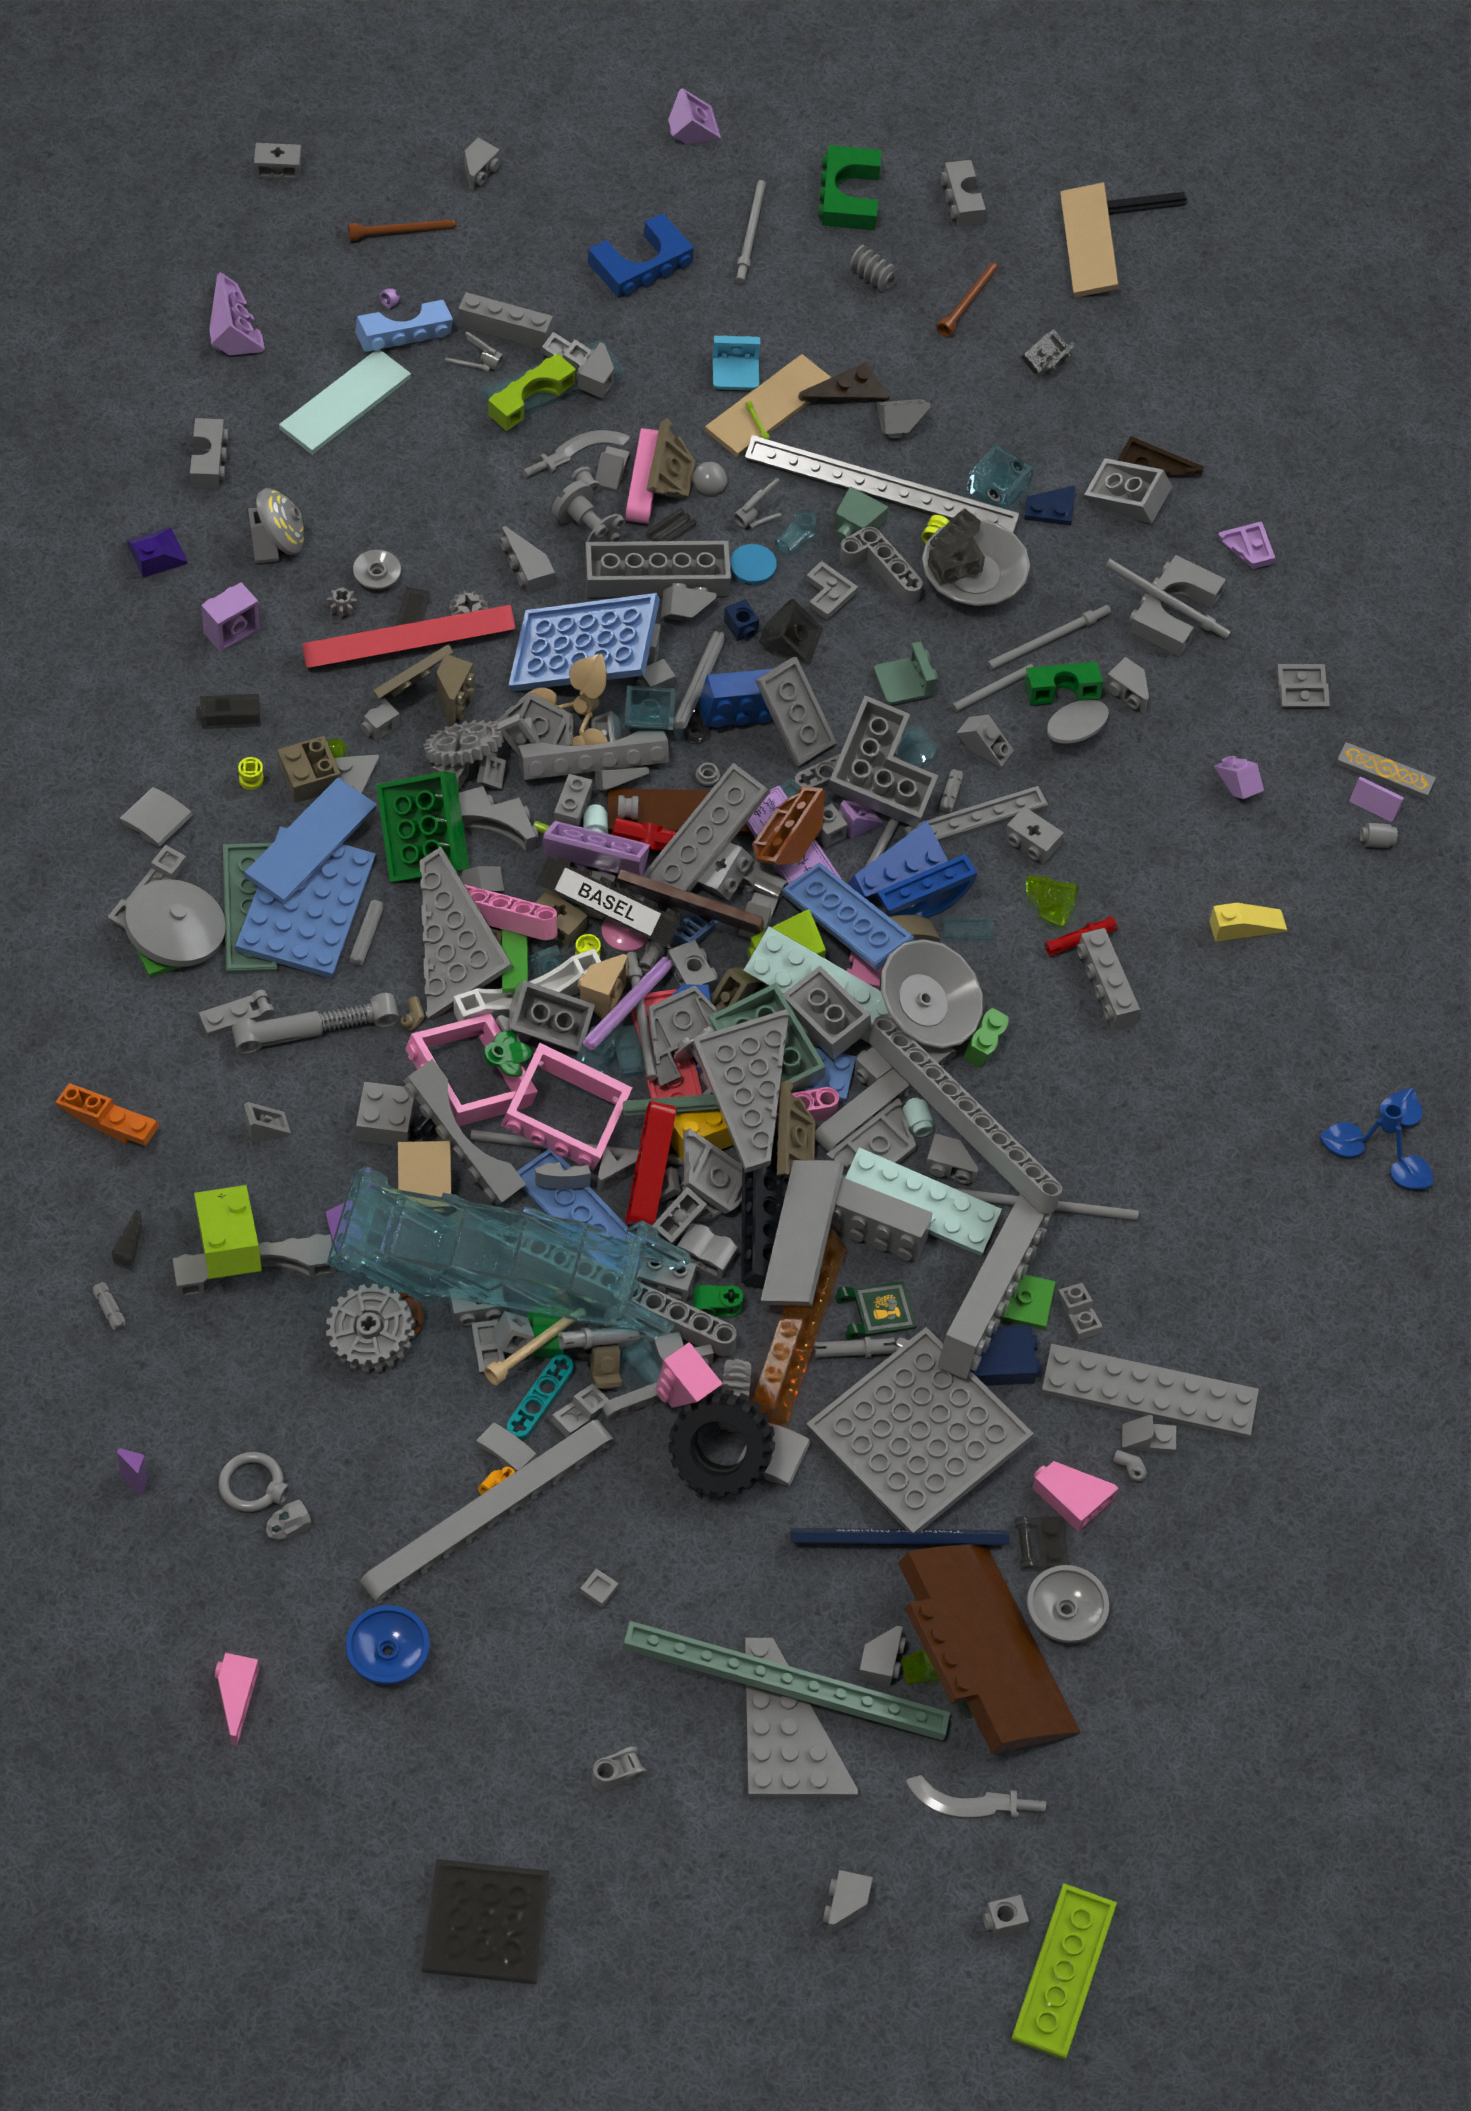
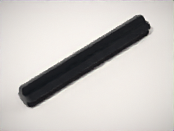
M1185 192L1110 200L1107 201L1109 214L1185 205L1187 203V195Z

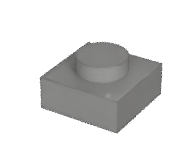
M672 1167L665 1169L659 1202H665L681 1192L677 1169Z
M596 1568L580 1588V1593L603 1608L618 1589L619 1583Z

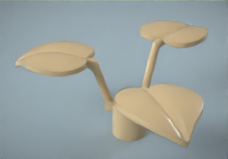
M602 654L582 658L571 666L569 672L570 682L575 689L581 690V696H578L573 702L556 705V694L547 688H537L528 692L562 709L574 707L578 714L585 715V719L579 729L580 735L573 738V746L596 745L608 742L605 734L598 729L590 728L584 732L589 719L593 716L592 711L596 710L599 706L598 697L604 692L606 687L607 673Z

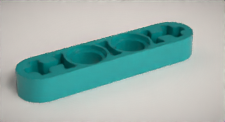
M559 1354L550 1360L508 1420L507 1431L521 1441L526 1440L572 1376L573 1361L569 1356ZM566 1364V1370L562 1369L558 1374V1378H555L557 1365ZM544 1383H550L555 1389L551 1393H543L540 1390V1386ZM530 1403H536L541 1409L538 1413L531 1414L525 1408ZM524 1417L526 1419L523 1425L524 1431L514 1432V1426L518 1427Z

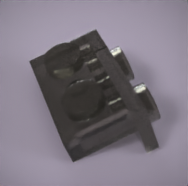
M1052 329L1025 352L1021 359L1036 376L1040 377L1044 373L1049 375L1058 368L1056 362L1060 360L1063 363L1072 355L1070 350L1076 344L1072 342L1067 346L1055 330Z

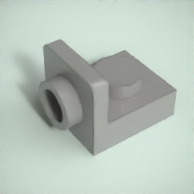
M491 752V756H483V760H475L474 762L480 763L477 783L492 789H502L506 760L498 758L497 754Z

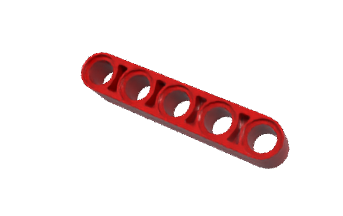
M649 1101L626 1213V1225L649 1230L653 1229L652 1225L656 1220L675 1121L676 1106L655 1101Z

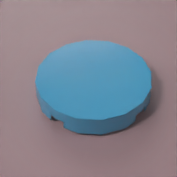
M747 544L740 546L733 552L730 557V572L742 584L747 583L751 584V586L763 585L774 577L777 560L768 548L758 544Z

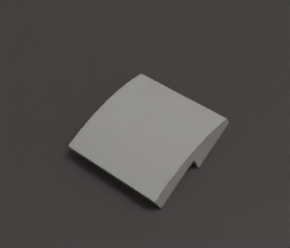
M1325 664L1277 665L1276 673L1281 708H1329L1328 683H1326Z
M152 787L120 817V821L124 826L140 832L141 837L147 842L160 847L193 814L173 797Z
M768 1423L769 1426L774 1427L775 1435L773 1441L775 1442V1450L772 1454L773 1458L763 1476L770 1482L790 1486L811 1441L794 1431ZM746 1445L737 1463L743 1459L747 1449Z

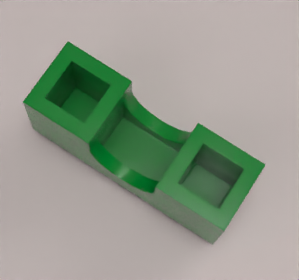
M1097 662L1026 668L1025 688L1030 705L1054 703L1055 690L1060 688L1071 690L1075 694L1077 701L1101 699L1103 681Z

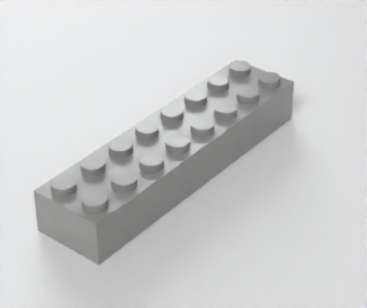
M1021 1194L1014 1204L944 1340L937 1367L964 1379H967L971 1370L976 1372L982 1358L979 1355L982 1352L986 1353L991 1342L990 1336L996 1333L1001 1320L998 1318L1001 1315L1005 1316L1010 1305L1008 1300L1010 1297L1014 1298L1020 1283L1017 1281L1023 1280L1027 1273L1029 1265L1026 1263L1034 1260L1038 1250L1036 1245L1038 1243L1042 1244L1047 1233V1229L1044 1227L1048 1226L1052 1213L1039 1212Z

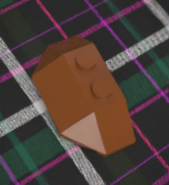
M803 786L798 790L799 793L789 797L774 810L752 844L757 862L782 865L795 864L801 861L823 827L825 798L823 788Z

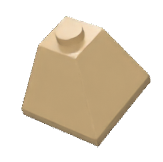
M622 954L590 965L586 974L582 973L579 978L577 987L580 988V999L595 1004L593 1011L601 1019H604L617 1005L628 982V956Z

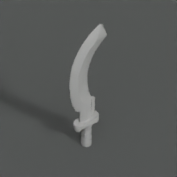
M597 430L580 434L560 445L555 450V454L548 457L545 454L539 455L537 458L540 462L523 469V475L528 478L545 469L553 473L557 471V466L571 461L570 457L584 447L597 443L624 445L630 439V436L608 430Z
M922 1775L906 1780L910 1790L921 1802L933 1810L951 1816L982 1817L995 1814L996 1810L1011 1811V1817L1018 1818L1019 1812L1016 1810L1046 1812V1801L1017 1799V1791L1010 1790V1795L987 1792L986 1796L957 1798L939 1792Z

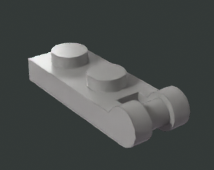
M258 990L251 996L199 1012V1018L207 1037L231 1030L232 1026L240 1020L251 1019L258 1021L273 1016L275 1011L272 1004H268L269 997L266 991ZM258 1005L259 1009L253 1011L251 1007Z

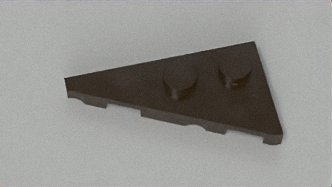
M866 362L807 388L798 395L800 400L817 402V399H831V402H866L867 399H880L881 402H886L890 397Z
M1132 436L1128 439L1117 460L1162 469L1167 476H1202L1204 472V466Z

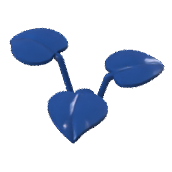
M1413 1087L1394 1093L1383 1100L1379 1108L1381 1118L1376 1119L1375 1124L1365 1136H1362V1131L1358 1126L1348 1122L1334 1124L1326 1131L1320 1133V1140L1328 1150L1338 1156L1351 1158L1363 1154L1365 1150L1363 1142L1367 1141L1379 1126L1387 1133L1396 1132L1397 1155L1400 1162H1396L1391 1166L1390 1175L1393 1181L1406 1189H1428L1432 1186L1433 1174L1428 1163L1417 1155H1410L1405 1159L1402 1155V1128L1400 1125L1404 1127L1416 1125L1420 1122L1423 1114Z

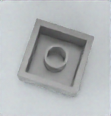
M364 1082L356 1123L357 1141L398 1146V1142H409L416 1098H411L402 1086Z

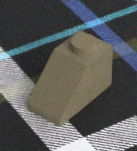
M741 967L730 968L711 996L710 1002L717 1008V1011H720L752 995L760 981L743 971L744 969Z

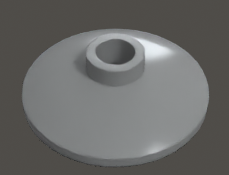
M370 550L364 552L355 560L353 574L355 579L364 587L384 589L392 586L399 579L401 565L399 560L387 551Z

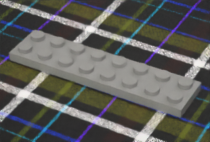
M1051 1344L1041 1393L1143 1416L1153 1415V1418L1250 1439L1259 1389Z

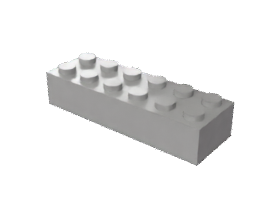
M728 541L586 542L587 598L629 597L657 593L659 597H663V589L671 587L673 583L685 584L686 588L690 589L705 587L708 588V592L716 593V596H729L731 572Z

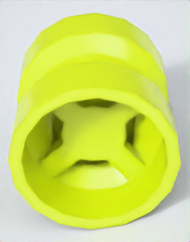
M933 515L928 522V527L924 529L921 535L923 542L926 544L939 528L951 522L944 516Z
M247 757L241 760L238 766L240 785L247 790L260 788L264 781L262 762L254 757Z
M584 934L577 939L575 955L595 949L600 958L601 944L596 936Z

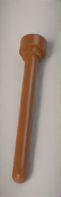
M451 219L367 227L358 225V223H348L349 241L354 242L370 235L453 229L456 227V221Z
M990 263L951 315L939 321L936 325V330L939 334L948 338L952 336L956 330L957 320L998 268L996 263Z

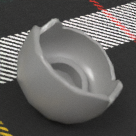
M704 462L696 467L691 482H693L697 492L705 496H716L724 491L728 478L722 466L715 462Z

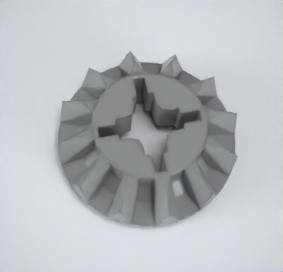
M464 590L462 594H455L454 599L450 600L449 609L451 615L470 612L467 606H465L466 601L472 606L471 612L488 609V604L484 600L483 594L477 595L475 591L466 593Z

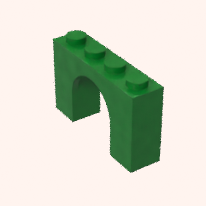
M828 145V154H823L822 167L826 168V171L822 170L821 184H825V187L820 188L819 198L820 201H824V204H819L818 217H822V226L875 230L878 200L847 196L837 188V184L846 179L853 178L879 181L882 150Z

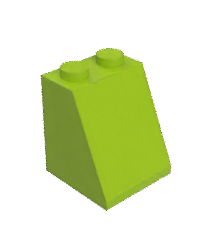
M810 910L803 911L771 927L825 959L826 949ZM765 931L751 937L750 948H747L749 959ZM762 981L759 982V983H763L764 988H766V987L769 986V985L765 984V983L762 982Z

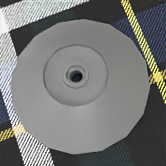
M979 519L954 521L939 528L926 542L922 556L925 575L935 589L955 602L972 606L998 604L1013 597L1026 583L1030 569L1027 550L1014 533L997 523Z
M925 939L903 943L889 954L881 972V995L888 1014L903 1033L922 1045L943 1049L961 1045L976 1032L983 1015V993L975 972L960 954L943 943Z

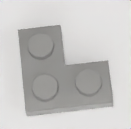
M822 561L806 575V581L821 591L809 602V608L826 620L836 613L858 591V586Z

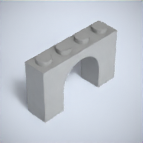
M1175 555L1171 563L1166 562L1160 579L1156 577L1152 584L1171 596H1187L1213 608L1223 593L1226 579ZM1145 593L1140 602L1141 607L1139 610L1135 609L1129 618L1131 623L1130 632L1181 656L1191 641L1194 627L1170 616L1162 608L1161 600L1150 593Z

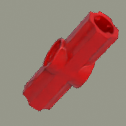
M616 818L612 835L650 844L649 849L651 851H662L677 832L663 829V826L652 823H637Z

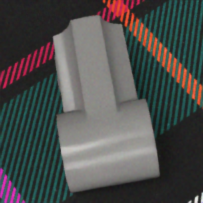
M753 860L738 887H745L748 889V892L756 890L766 896L780 900L783 896L782 889L788 885V881L766 871L760 862Z

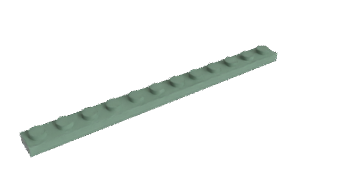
M633 1621L629 1622L622 1647L624 1650L942 1741L945 1738L950 1716L948 1711Z

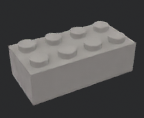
M841 1177L829 1231L842 1232L854 1241H864L872 1244L879 1251L887 1250L897 1254L902 1260L917 1262L928 1239L933 1212Z

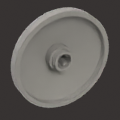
M158 880L140 887L129 899L124 914L125 931L135 948L146 957L158 963L175 967L193 966L211 958L220 948L226 930L224 914L215 899L203 889L179 880Z

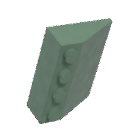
M776 983L708 1016L711 1024L717 1031L787 1009L789 1016L781 1082L790 1081L793 1085L791 1092H794L825 1078L826 1066Z

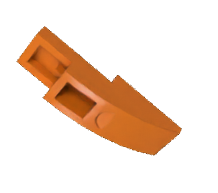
M71 1083L67 1085L55 1102L59 1108L77 1120L125 1144L133 1141L146 1146L159 1128L157 1120L116 1106L111 1098Z

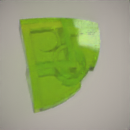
M1027 875L1026 888L1030 903L1034 904L1031 896L1032 893L1040 910L1038 914L1052 924L1065 927L1079 891L1077 883L1053 881L1051 877Z

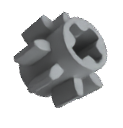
M344 587L335 591L332 590V597L327 598L330 614H337L340 618L348 614L353 615V608H357V599L354 598V592H349Z

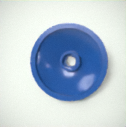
M378 1606L365 1611L352 1623L346 1637V1653L353 1669L364 1679L377 1684H397L416 1675L425 1664L429 1654V1635L424 1623L413 1612L399 1606ZM385 1649H391L393 1653L391 1655H385L383 1654V1651Z

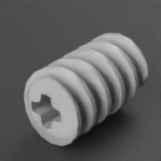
M861 245L851 259V271L857 273L859 277H864L866 282H870L879 291H887L898 281L900 269L893 271V264L887 266L888 262L886 259L880 261L881 257L879 254L873 256V250L870 249L866 252L867 246Z

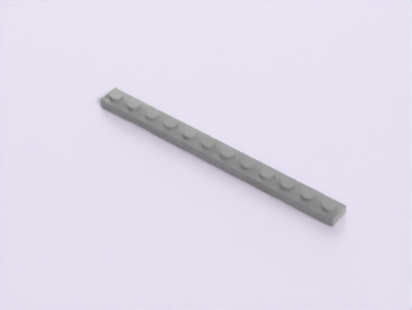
M754 435L751 437L745 455L746 460L845 489L853 487L866 495L930 514L941 515L954 521L979 519L997 523L1014 533L1019 519V513Z

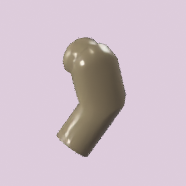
M417 996L407 1000L410 1013L406 1014V1018L403 1016L401 1018V1025L405 1030L411 1031L416 1029L425 1017L420 999Z

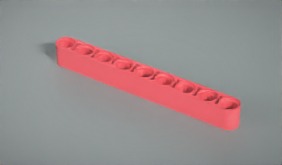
M506 605L302 643L306 668L516 628L512 606Z

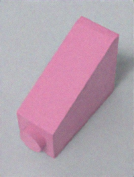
M1055 1461L1047 1467L1043 1465L1035 1472L1032 1489L1077 1531H1080L1114 1501L1119 1489L1115 1484Z

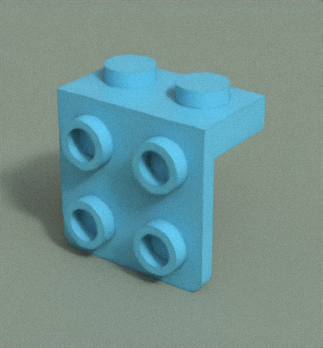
M714 336L713 387L715 389L754 390L759 386L760 337Z

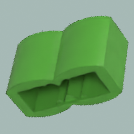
M994 1008L987 1011L965 1049L964 1060L979 1068L985 1065L1007 1028L1008 1016Z

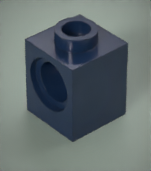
M746 599L725 607L724 622L737 641L751 639L758 633L759 618Z

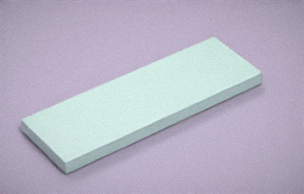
M375 350L280 423L279 429L313 455L410 380L411 373L381 350Z

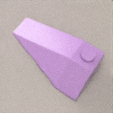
M221 272L217 275L209 329L211 344L216 350H222L228 355L262 352L265 350L262 334L259 329L254 330L250 323L255 319L243 307L247 302L238 284Z

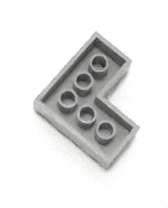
M865 695L826 790L916 828L938 775L893 757L910 714Z

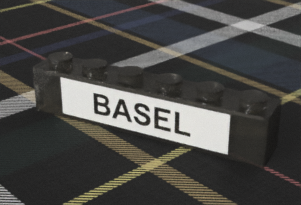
M557 855L556 859L548 856L536 884L668 948H674L686 921L679 919L680 913L670 908H667L665 912L657 908L659 903L647 897L642 901L635 897L637 892L624 886L621 891L613 887L615 882L601 876L600 880L591 876L593 871L580 865L578 869L569 866L571 861Z

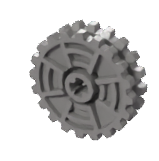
M364 1284L359 1286L358 1291L348 1290L347 1297L343 1298L340 1296L337 1299L338 1306L331 1307L330 1309L332 1318H327L326 1321L327 1326L330 1327L326 1331L327 1337L330 1339L329 1344L335 1354L340 1357V1361L344 1365L350 1363L351 1369L355 1371L360 1367L364 1373H369L371 1369L382 1372L383 1366L387 1365L389 1368L395 1366L394 1361L396 1359L402 1361L405 1358L403 1352L410 1350L412 1347L409 1340L415 1338L416 1333L412 1330V1327L416 1325L411 1315L412 1312L406 1301L401 1299V1295L398 1292L392 1294L391 1288L387 1286L380 1289L378 1284H372L371 1288H366Z

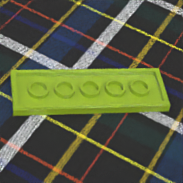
M1063 1883L1011 2041L1066 2060L1117 1902Z

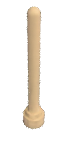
M583 1305L578 1306L503 1362L498 1361L489 1364L484 1368L486 1378L495 1386L506 1379V1375H508V1370L587 1313L586 1307Z

